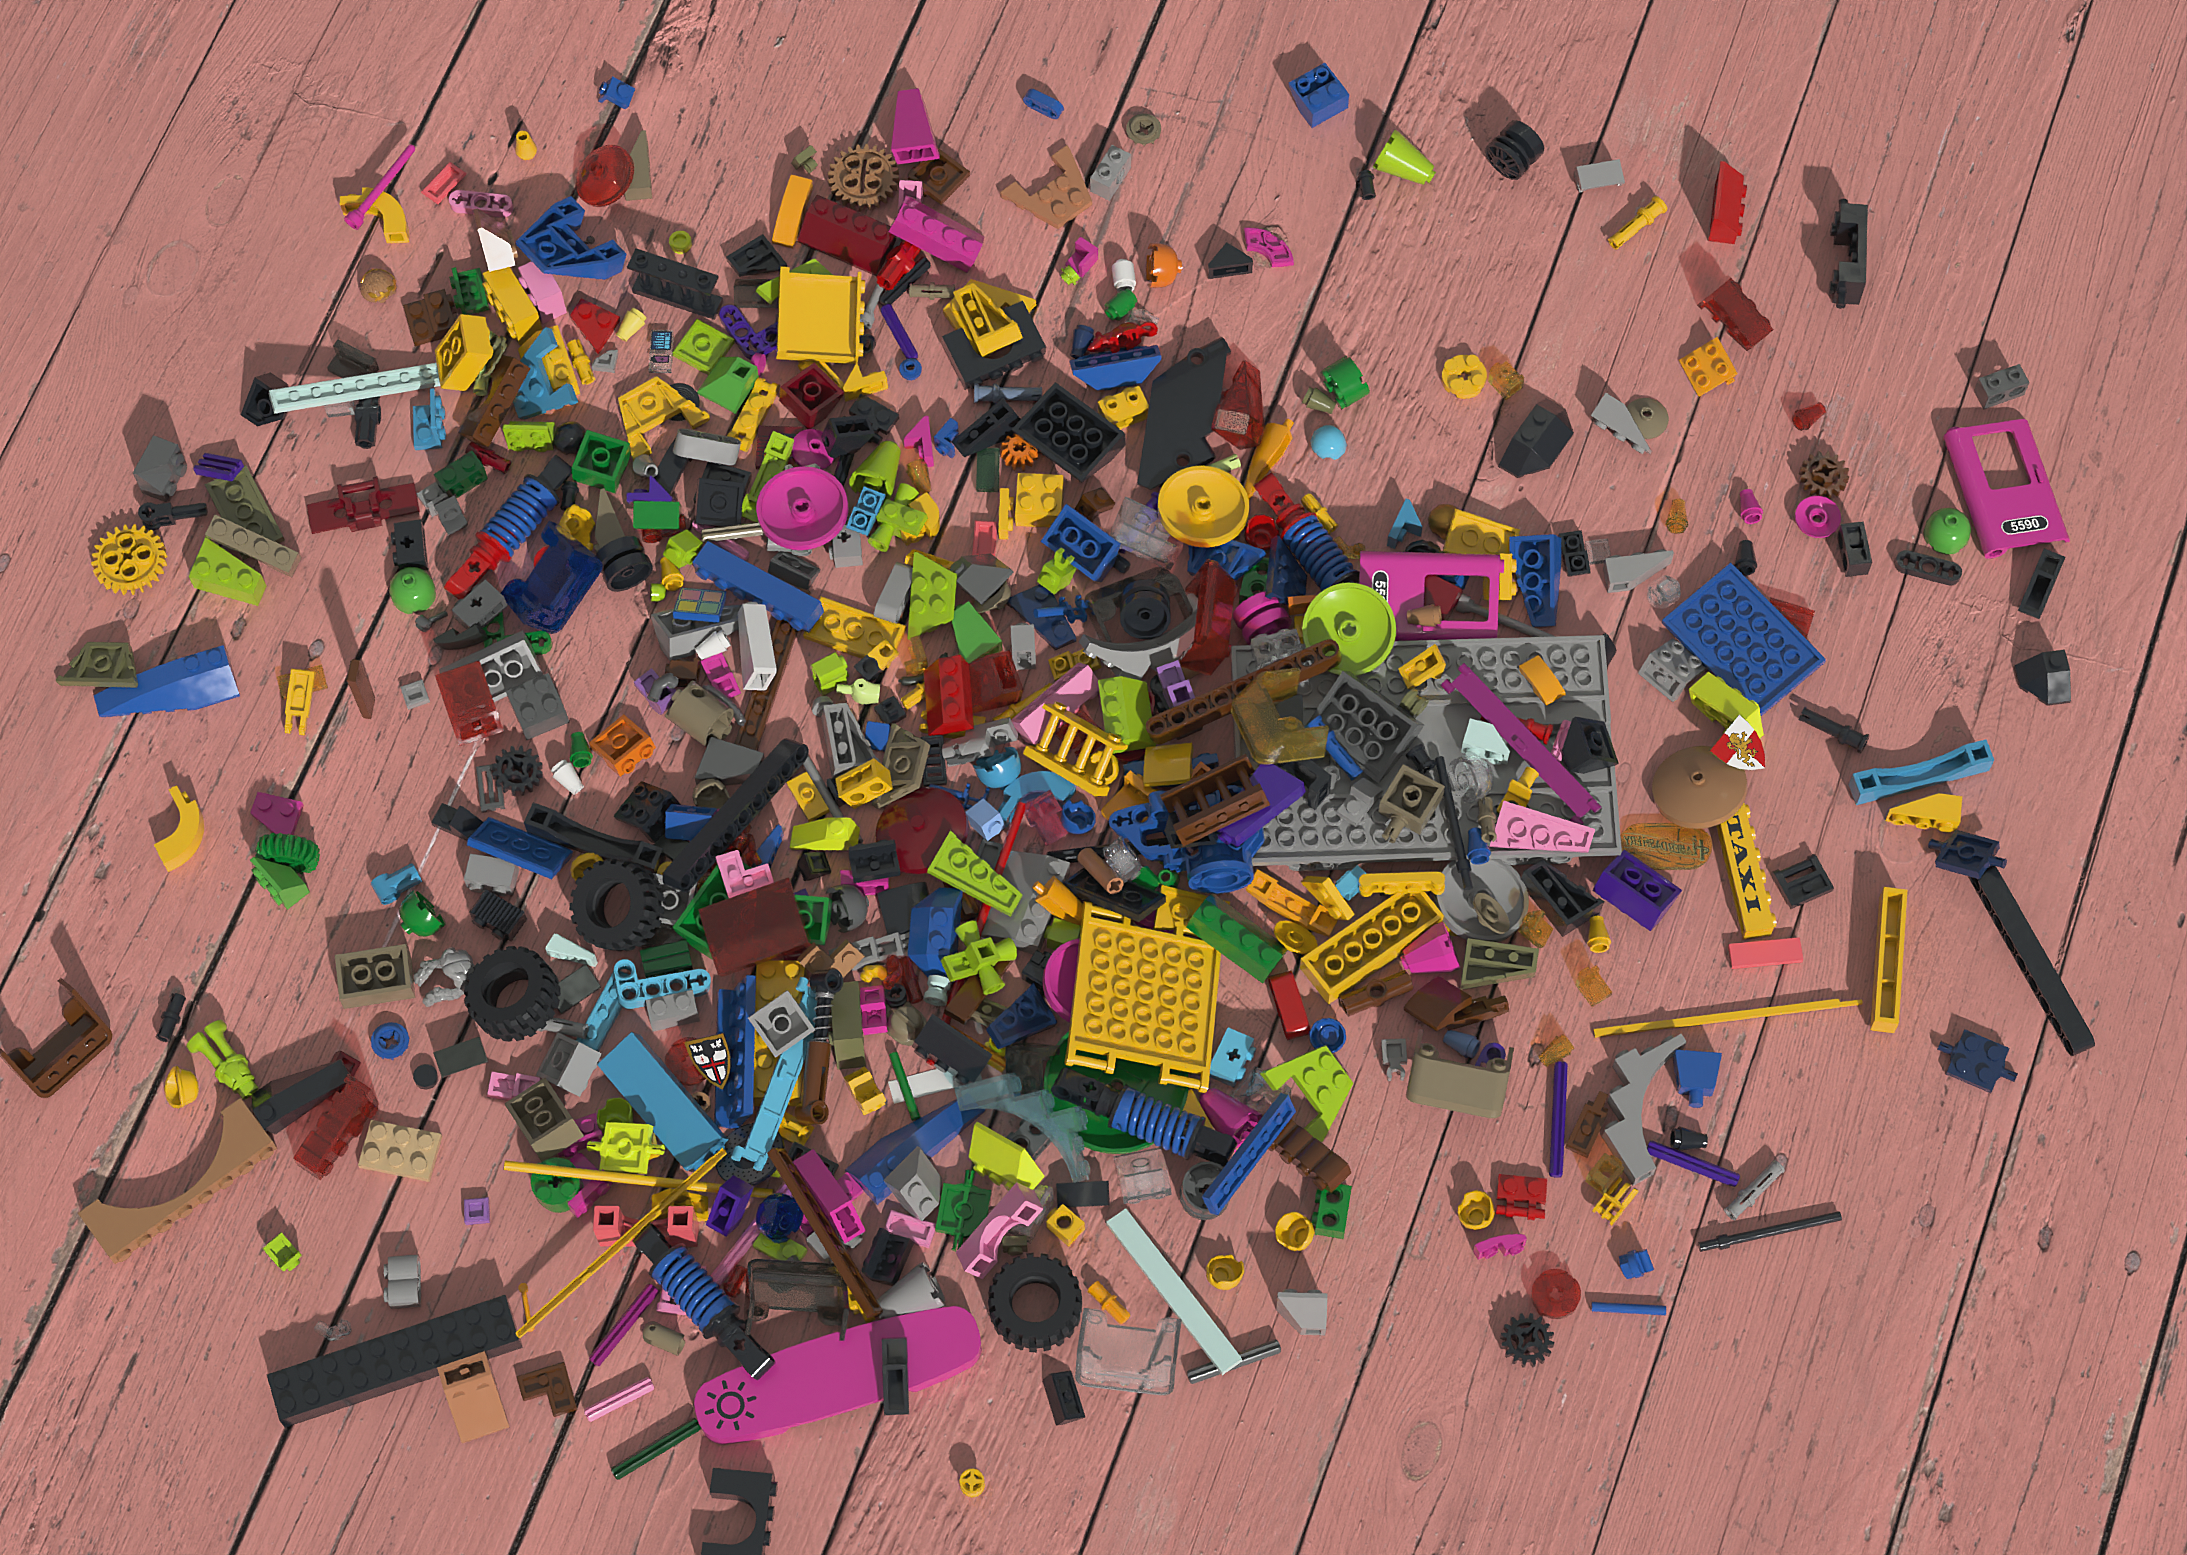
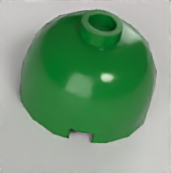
M413 890L400 905L399 912L403 920L400 925L409 935L412 932L421 937L433 935L442 929L446 922L441 914L437 917L435 916L436 912L433 909V904L418 891L415 892Z

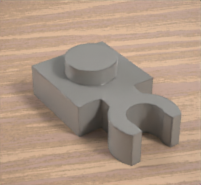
M1406 1039L1381 1040L1383 1065H1390L1386 1074L1387 1080L1391 1081V1074L1398 1072L1400 1080L1404 1081L1405 1070L1401 1065H1407Z

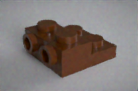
M938 148L940 158L922 161L917 167L914 166L908 173V180L922 181L923 196L926 197L928 195L942 205L970 176V171Z
M445 289L423 294L424 299L403 305L415 347L443 339L457 320V313H452L451 307H455L451 294H446Z

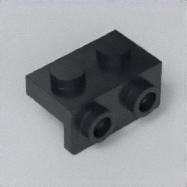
M880 840L876 843L856 844L848 848L854 883L901 875L895 840Z
M879 1228L876 1236L873 1238L870 1251L863 1262L862 1273L871 1281L891 1286L895 1285L900 1278L914 1242L910 1238L893 1235L884 1228Z

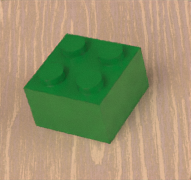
M587 430L571 468L573 481L599 489L605 488V491L616 494L631 456L630 443Z

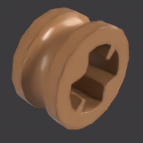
M696 1092L691 1095L697 1103L698 1099H703L706 1105L704 1107L701 1105L702 1109L706 1113L710 1111L711 1102L708 1095L703 1092Z

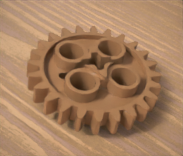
M857 144L856 150L849 146L847 154L840 151L841 158L834 157L835 164H830V171H828L829 187H831V193L836 196V200L842 199L843 206L850 203L851 209L859 205L860 211H862L863 206H867L868 210H871V205L873 204L879 208L880 201L886 204V196L894 197L893 191L898 190L897 183L900 182L898 176L899 168H896V160H892L891 154L885 156V149L878 152L877 145L869 149L868 144H865L864 149H861L859 144ZM867 161L864 181L865 188L864 193H861V180L863 179V162Z

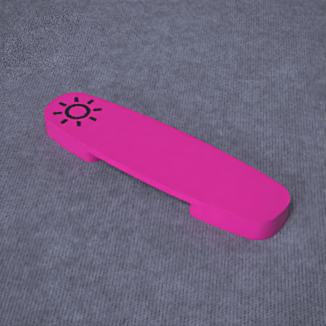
M950 1306L909 1313L859 1325L770 1354L776 1363L759 1380L754 1379L743 1366H740L704 1383L697 1391L694 1399L699 1425L705 1437L710 1441L721 1445L783 1434L791 1427L815 1422L884 1400L882 1338L907 1337L909 1391L918 1392L947 1380L975 1365L982 1351L977 1323L972 1314L966 1309Z

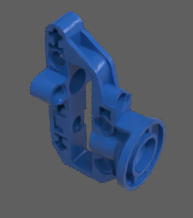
M1235 785L1227 786L1231 796L1240 793L1242 788ZM1218 790L1205 796L1210 807L1223 801ZM1167 791L1152 792L1148 795L1149 803L1115 811L1109 818V825L1121 838H1127L1147 860L1163 862L1164 869L1176 870L1177 873L1187 871L1189 887L1194 891L1207 894L1232 892L1251 884L1254 879L1252 858L1265 841L1262 827L1238 847L1232 843L1227 845L1220 839L1214 845L1171 849L1170 844L1147 846V835L1162 832L1166 836L1165 828L1169 812L1160 795ZM1197 800L1184 806L1185 810L1200 809ZM1148 816V819L1141 823L1142 819ZM1194 850H1198L1197 854L1191 856Z

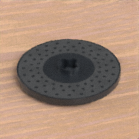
M754 1123L743 1125L727 1136L729 1140L724 1144V1150L727 1154L715 1165L718 1174L725 1182L734 1175L754 1186L768 1179L777 1170L769 1156L762 1171L755 1170L753 1168L755 1162L741 1157L740 1161H735L731 1158L735 1146L745 1147ZM779 1132L776 1134L771 1149L785 1148L784 1140Z

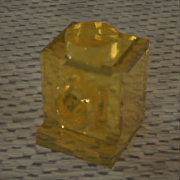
M1507 361L1503 364L1497 362L1491 367L1488 382L1505 400L1523 388L1525 377L1522 374L1520 375Z
M1604 1153L1587 1174L1585 1182L1604 1195L1621 1176L1625 1167L1622 1166V1162L1616 1156H1609ZM1602 1172H1608L1610 1177L1607 1178Z

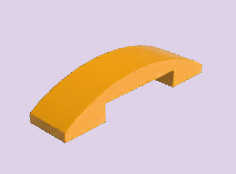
M1257 869L1253 881L1246 888L1247 892L1288 920L1313 932L1329 937L1338 920L1334 919L1325 907L1320 904L1317 907L1278 885V880Z

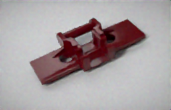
M378 476L373 477V480L344 486L337 484L339 498L307 504L312 534L349 527L351 532L383 526V519L420 512L414 482L380 489ZM375 489L374 492L369 493V499L365 501L352 502L351 497H345V494ZM383 500H391L392 505L389 508L384 509L380 507V503ZM338 509H346L347 514L344 517L338 518L335 516V512Z

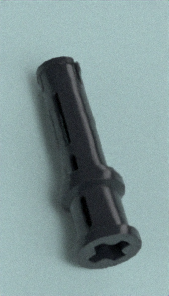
M1804 707L1801 712L1802 715L1799 717V721L1838 738L1840 744H1847L1857 749V752L1860 754L1870 737L1867 733L1865 735L1853 730L1850 725L1842 726L1807 709V707Z

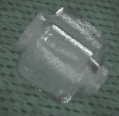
M1668 575L1654 580L1647 587L1646 596L1648 602L1653 607L1659 609L1668 608L1680 599L1681 589L1679 582Z

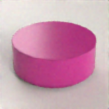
M755 353L750 363L757 366L759 376L764 372L766 356L765 354Z

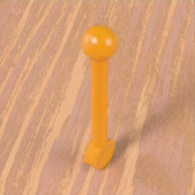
M521 1283L518 1289L522 1293L527 1322L531 1318L527 1298L528 1286L526 1283Z

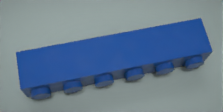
M709 541L706 542L692 562L696 575L701 579H709L718 588L730 590L740 600L746 599L750 602L765 605L766 610L774 618L780 621L784 619L798 631L802 629L809 633L824 613L821 601Z

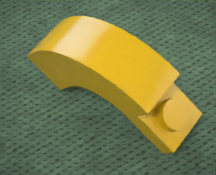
M362 187V195L349 194L347 196H340V206L343 215H347L349 211L354 209L357 210L374 188ZM383 191L365 214L378 216L384 221L383 232L387 243L409 242V227L404 211L394 197Z
M177 785L168 790L180 812L179 825L172 835L154 844L168 872L183 865L194 855L204 834V819L196 800L190 801L186 791L180 792Z

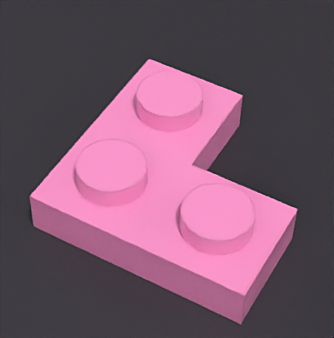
M738 850L716 856L730 902L775 888L768 863L745 870Z

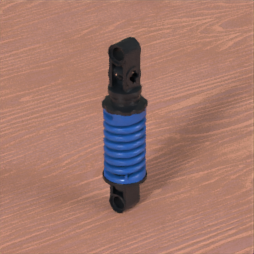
M1062 1068L1051 1088L1052 1094L1058 1099L1068 1101L1083 1109L1094 1112L1096 1116L1100 1117L1103 1115L1109 1119V1128H1116L1122 1132L1128 1131L1131 1136L1137 1134L1138 1139L1145 1138L1148 1143L1154 1142L1155 1146H1162L1164 1150L1172 1148L1174 1154L1178 1153L1187 1161L1194 1154L1210 1162L1220 1164L1223 1167L1231 1159L1237 1147V1141L1232 1136L1206 1127L1205 1117L1188 1113L1185 1110L1179 1116L1180 1108L1174 1107L1171 1113V1104H1165L1162 1109L1163 1101L1157 1100L1155 1105H1153L1155 1099L1152 1096H1149L1145 1102V1093H1140L1126 1084L1120 1091L1113 1088L1111 1084L1106 1085L1094 1078L1077 1073L1073 1069Z
M651 1223L632 1240L634 1245L653 1263L649 1270V1276L662 1285L663 1290L668 1292V1295L674 1299V1302L680 1306L683 1312H686V1316L692 1319L696 1326H699V1330L705 1339L715 1337L720 1347L726 1346L741 1362L744 1369L756 1380H759L776 1363L774 1358L746 1330L747 1323L738 1317L740 1306L732 1302L731 1298L725 1295L723 1289H719V1284L713 1282L712 1276L707 1275V1271L701 1268L699 1262H695V1257L692 1254H688L687 1246L684 1243L672 1247L662 1232ZM742 1341L745 1342V1343H744L745 1350H741V1349L743 1348V1346H742V1344H741Z

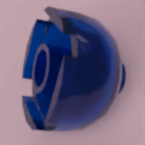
M774 1193L759 1204L756 1213V1225L767 1239L780 1244L790 1239L787 1236L792 1231L794 1233L798 1231L803 1221L804 1213L793 1196L785 1193Z

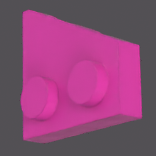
M257 792L250 813L258 822L265 825L271 833H289L294 835L304 805L301 801Z

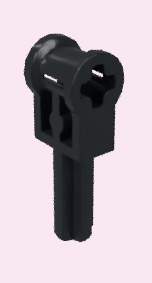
M147 502L138 509V515L145 528L153 531L158 530L162 526L176 525V520L202 517L208 513L206 503L173 507L171 502L162 504Z

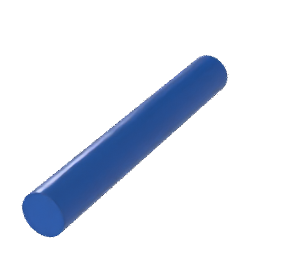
M1591 1303L1592 1312L1666 1316V1306Z

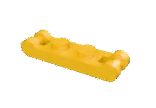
M761 377L756 379L750 396L731 432L727 435L741 441V451L748 452L758 433V425H762L779 392L780 384L772 382V384L768 383L766 379ZM762 390L768 392L767 396L761 395Z
M1441 872L1363 874L1359 878V892L1363 897H1369L1373 893L1384 892L1385 894H1395L1397 892L1415 894L1421 891H1432L1435 895H1440L1445 891V875Z

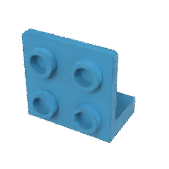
M430 388V405L413 406L415 450L442 448V440H446L445 426H442V420H445V408L442 406L441 396H437L435 388Z

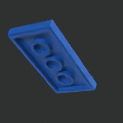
M488 817L467 841V846L549 879L554 878L572 858L573 851L491 817Z

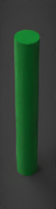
M893 1052L889 1054V1058L911 1120L915 1121L921 1118L899 1054L898 1052Z

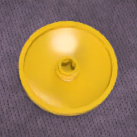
M1192 466L1174 473L1165 481L1158 496L1157 511L1163 527L1175 539L1195 547H1215L1231 541L1243 530L1249 514V499L1242 484L1228 472L1211 466Z

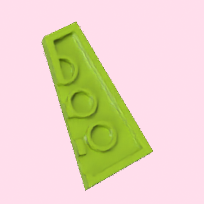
M951 830L927 873L1010 917L1023 895L1000 874L998 875L986 861L980 859L968 845L962 843Z

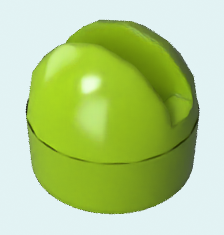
M650 583L651 602L662 601L666 597L667 591L665 586L659 583Z

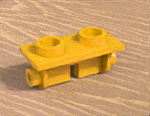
M785 1112L778 1132L782 1138L792 1143L795 1141L804 1146L815 1127L801 1125L794 1116Z

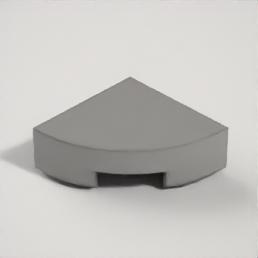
M618 350L606 351L607 353L602 354L593 361L592 370L615 373L619 354Z

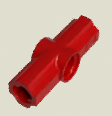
M903 240L899 246L893 248L886 256L888 261L876 276L877 284L882 288L892 290L900 278L915 266L916 262L914 259L921 249Z

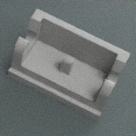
M1620 159L1577 166L1574 172L1579 193L1587 189L1616 184L1620 186L1625 183Z

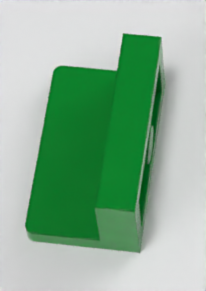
M634 501L633 527L634 529L677 530L679 529V516L682 515V506L680 502Z

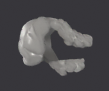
M450 947L443 952L441 958L420 963L421 968L414 974V983L418 984V986L421 987L435 968H442L444 974L451 978L456 986L454 989L435 987L426 993L422 1000L426 1007H431L434 1003L444 1000L458 999L464 994V987L469 984L466 980L470 973L473 974V967L475 966L472 957L466 950H455V948Z

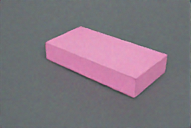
M890 1210L884 1229L890 1234L910 1238L916 1245L930 1248L935 1234L936 1223L926 1220L921 1221L916 1217Z

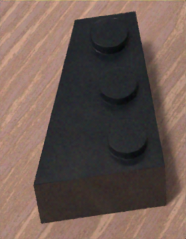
M1543 859L1526 869L1521 877L1529 896L1562 937L1589 921L1591 917L1598 915L1605 902L1599 897L1596 899L1586 892L1583 886L1574 884L1567 879L1564 873Z

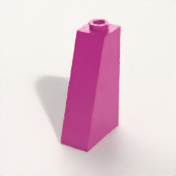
M919 88L898 91L891 145V151L897 164L940 158L927 108Z
M814 1149L793 1161L817 1203L844 1243L849 1242L866 1231L850 1198Z

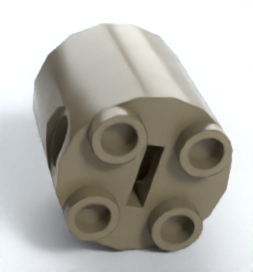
M691 681L683 691L678 689L672 696L673 704L665 717L702 745L707 747L711 737L724 740L731 732L732 725L730 723L734 715L733 709L697 682Z

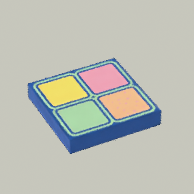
M681 588L673 610V618L719 622L726 601V591Z

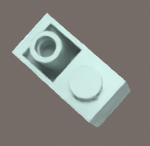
M1470 718L1461 753H1465L1470 758L1480 757L1487 759L1493 764L1507 765L1510 751L1494 725Z

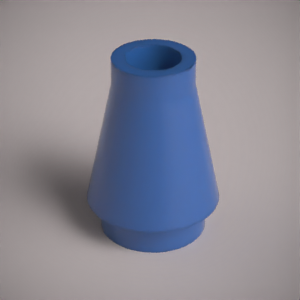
M1478 827L1468 830L1467 857L1471 860L1472 864L1476 865L1488 862L1491 855L1487 842L1482 840L1481 828Z

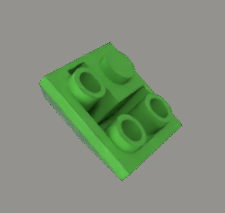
M721 357L698 389L697 394L736 414L754 388L755 381L759 377L757 366L740 357Z
M256 857L250 859L254 867L251 871L256 876L255 879L263 889L269 891L271 898L278 906L283 904L288 910L310 893L306 884L291 867Z

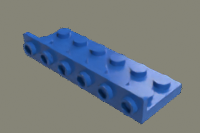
M746 975L733 990L719 989L717 992L716 1034L725 1033L731 1053L729 1079L723 1090L715 1086L714 1123L721 1128L737 1129L753 1114L755 1028L748 1019L749 1016L755 1013L756 976Z

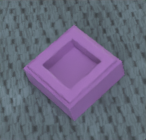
M488 1197L464 1199V1220L466 1225L490 1223V1203Z

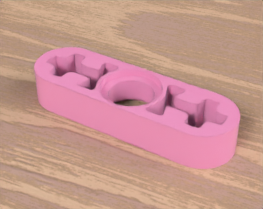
M456 190L449 196L451 209L457 213L474 214L473 210L479 209L489 216L507 217L513 212L512 200L507 195ZM459 199H463V201H461L460 204H456V202H458ZM478 200L487 201L486 206L482 208L476 207L475 203ZM502 203H506L503 209L499 208V206H502Z

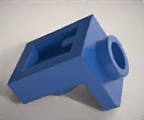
M950 418L934 436L935 449L943 456L947 455L950 458L955 456V447L951 441L959 435L957 421Z

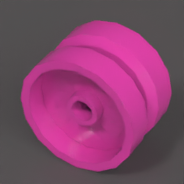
M1266 591L1243 601L1232 613V618L1237 627L1242 629V636L1248 645L1268 643L1282 635L1292 623L1287 610L1281 608L1282 604L1279 603V598L1273 597L1268 599L1265 597Z

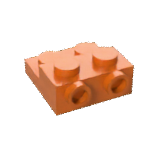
M624 714L588 743L591 749L603 758L607 766L620 777L625 773L633 772L635 765L642 759L650 758L653 750L656 748L650 736Z

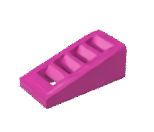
M840 870L841 884L854 885L865 895H877V893L889 890L888 878L854 883L850 870Z

